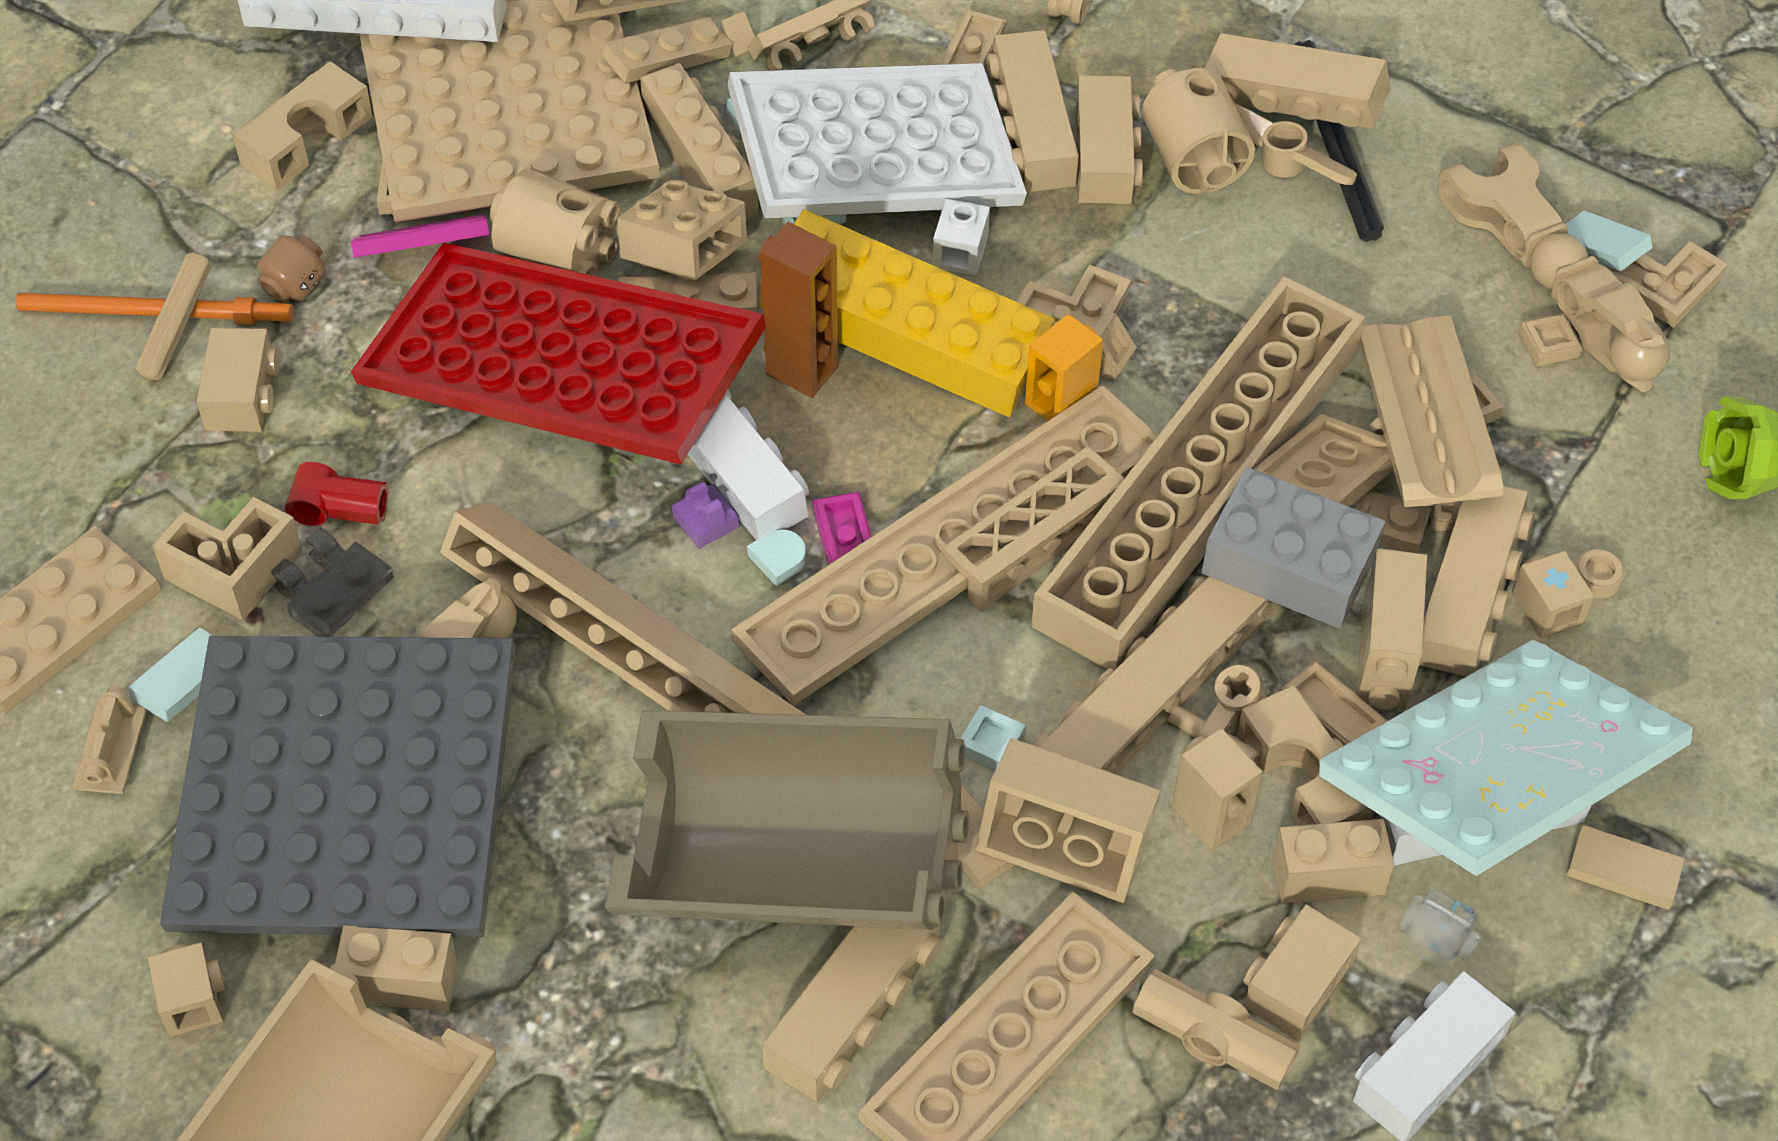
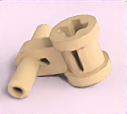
M1233 665L1227 667L1218 675L1215 681V693L1219 703L1207 720L1202 719L1180 705L1175 706L1168 714V722L1195 738L1199 736L1207 738L1222 728L1255 764L1258 763L1260 759L1259 750L1232 736L1238 728L1242 708L1267 698L1257 673L1250 667Z

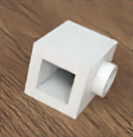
M945 199L933 238V266L945 271L977 277L988 239L990 207L971 202Z

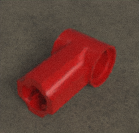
M305 462L297 468L284 510L286 514L294 518V521L307 526L322 525L327 521V518L379 525L380 522H384L387 512L388 485L387 482L338 476L336 471L325 464Z

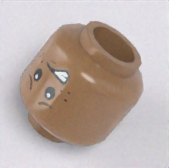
M282 235L257 262L256 269L260 276L257 282L268 295L280 303H286L288 300L301 302L325 276L326 269L320 259L323 251L313 240L304 235H301L299 239Z

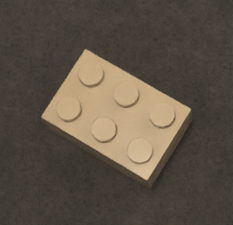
M1010 738L990 781L975 851L1124 903L1143 856L1161 790Z

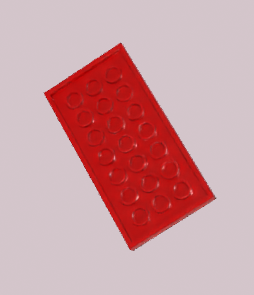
M442 243L353 367L351 373L356 384L681 465L764 332L766 324L762 313Z

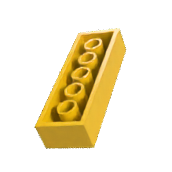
M805 209L802 210L794 224L837 246L839 343L1008 418L1012 416L1026 390L1029 345L1054 325L1055 318ZM760 291L759 307L763 309V296Z

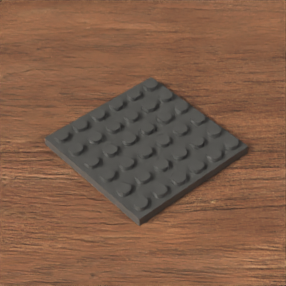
M209 636L160 925L165 932L341 935L343 925H350L359 928L451 933V937H484L516 645L513 638Z

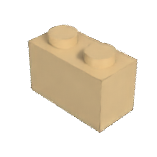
M210 329L196 401L205 431L262 432L265 413H271L273 410L274 395L272 385H270L271 377L278 376L280 370L278 348H272L267 329Z
M1222 728L1207 738L1199 736L1189 742L1180 754L1172 808L1212 851L1251 824L1263 771Z
M1384 819L1280 827L1272 857L1281 904L1385 895L1394 867Z
M1305 905L1295 920L1286 917L1271 941L1275 948L1269 957L1265 959L1258 956L1249 968L1243 980V983L1249 987L1244 1007L1292 1038L1300 1041L1353 965L1362 938L1310 906Z
M343 925L335 964L347 969L358 979V988L366 1005L438 1011L450 1010L458 968V960L451 933L359 928L357 926Z

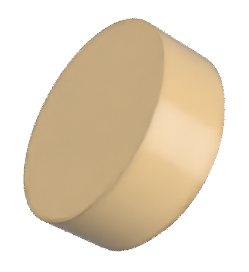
M1591 549L1583 552L1575 564V567L1593 593L1594 598L1597 599L1608 598L1617 593L1625 575L1622 561L1615 554L1603 549Z

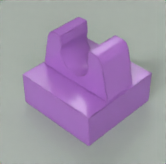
M704 481L687 489L685 499L672 505L674 519L698 549L739 527L738 514L713 484L707 486Z

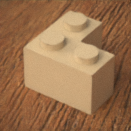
M255 497L246 504L224 531L183 511L152 545L164 580L242 621L303 551L294 518Z

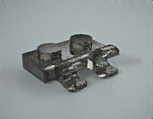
M318 527L305 540L307 544L314 548L309 552V556L326 569L314 581L310 582L295 564L287 559H283L271 571V574L279 579L274 585L275 589L286 598L292 600L287 605L289 616L318 637H332L385 587L394 576L390 565L355 541L345 551L328 531Z

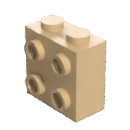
M669 180L657 190L638 201L633 207L617 217L620 258L639 263L645 268H655L677 275L678 278L683 280L696 281L747 242L744 201L727 197L719 191H707L690 186L682 180Z

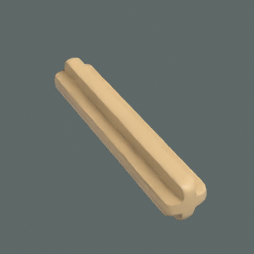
M193 252L185 256L136 364V370L141 376L154 381H158L163 377L212 268L209 259L205 256Z

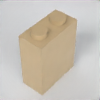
M1376 549L1362 605L1356 694L1368 705L1377 709L1390 710L1397 708L1406 710L1422 657L1427 571L1426 554Z

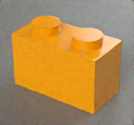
M1067 314L1029 345L1025 405L1047 421L1098 388L1103 339L1099 337L1092 327L1080 323L1074 317Z

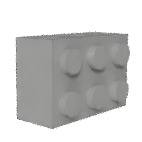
M1246 467L1208 537L1202 574L1341 629L1373 564L1386 521Z

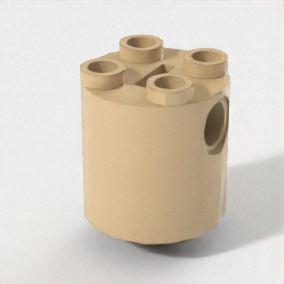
M1214 67L1191 68L1178 72L1169 69L1157 75L1154 79L1155 87L1149 92L1143 102L1142 116L1176 188L1186 193L1205 194L1218 191L1235 182L1247 171L1253 162L1255 145L1218 70Z
M523 169L497 193L492 202L490 220L493 222L491 233L493 248L498 254L596 276L603 262L612 263L618 253L619 239L614 237L621 205L616 201L538 171Z

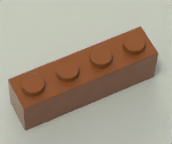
M788 221L775 236L771 235L765 240L759 252L762 274L760 291L763 296V317L766 325L763 346L766 374L813 398L838 369L837 246Z

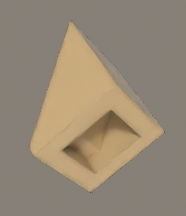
M745 11L721 20L722 32L733 43L731 49L733 56L737 58L749 53L747 47L755 36Z

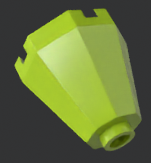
M1723 396L1718 402L1723 407L1720 410H1711L1704 417L1698 453L1701 467H1710L1713 478L1705 477L1708 489L1728 499H1748L1778 488V411L1743 397Z

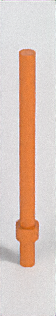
M19 292L16 297V306L18 311L158 317L166 298ZM235 297L234 301L197 300L189 318L234 320V323L239 325H255L257 321L291 322L293 319V306L289 303L257 302L255 297Z

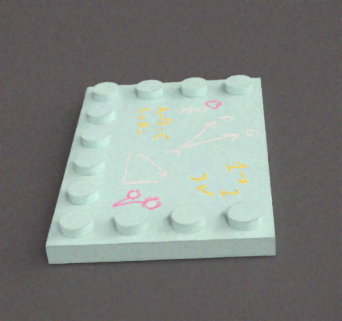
M1532 639L1320 759L1319 776L1473 875L1478 876L1691 744L1693 727L1633 695L1628 690L1595 674L1585 666L1579 665L1557 653L1547 645Z

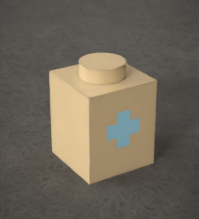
M1565 550L1550 556L1537 555L1521 565L1512 592L1540 638L1584 624L1594 598L1590 588Z

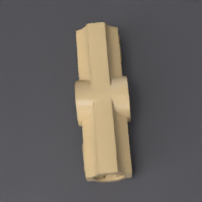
M1157 969L1152 974H1149L1133 1006L1132 1013L1182 1039L1185 1049L1200 1061L1213 1066H1223L1227 1063L1277 1091L1286 1080L1300 1051V1045L1251 1020L1246 1008L1232 997L1216 992L1209 993L1206 996Z

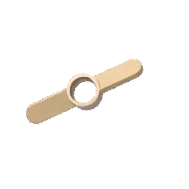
M1234 102L1254 145L1263 149L1262 165L1269 174L1280 178L1293 177L1301 173L1305 166L1340 184H1354L1357 176L1356 172L1307 146V132L1301 125L1290 121L1273 123Z

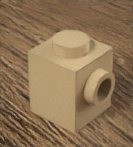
M202 942L193 945H174L165 949L163 953L147 957L158 1014L169 1037L223 1023L217 994L226 991L222 967L219 959L209 961Z

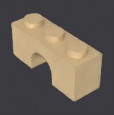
M331 61L233 134L240 165L275 190H279L309 166L303 141L304 134L313 131H325L342 141L373 117L367 86Z
M1295 685L1242 708L1237 737L1259 750L1260 759L1256 765L1263 771V774L1281 766H1295L1307 772L1312 778V781L1296 788L1290 814L1298 826L1372 820L1374 818L1375 811L1319 776L1320 759L1343 747V744L1338 739L1331 738L1322 725L1321 716L1314 703L1310 700H1305Z

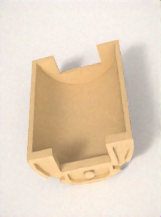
M310 959L177 1141H445L496 1065V1049L489 1041L477 1034L469 1033L465 1037L450 1028H447L442 1037L434 1035L431 1039H428L416 1033L414 1028L402 1017L393 1013H388L384 1017L367 1008L358 988V979L347 969L336 964L328 968Z

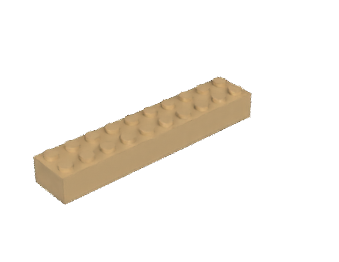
M1283 276L1034 593L1031 627L1106 669L1112 668L1116 670L1125 661L1126 654L1132 644L1138 638L1145 636L1205 556L1208 537L1245 468L1254 469L1295 436L1358 351L1365 316Z

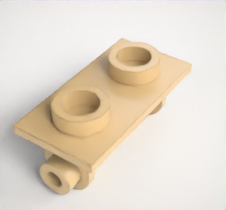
M110 686L107 692L102 693L99 700H97L72 784L73 790L124 794L147 709L140 704L131 703L129 698H127L128 691L119 686Z

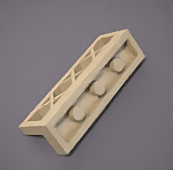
M1087 446L943 546L942 555L968 579V601L980 612L1070 549L1125 478L1092 448ZM1086 465L1101 477L1100 480L1092 485L1072 483V475ZM1045 494L1065 496V504L1057 510L1035 509L1036 500ZM1008 520L1029 521V530L1020 536L999 534L1000 525ZM972 545L993 547L992 556L977 566L962 552Z

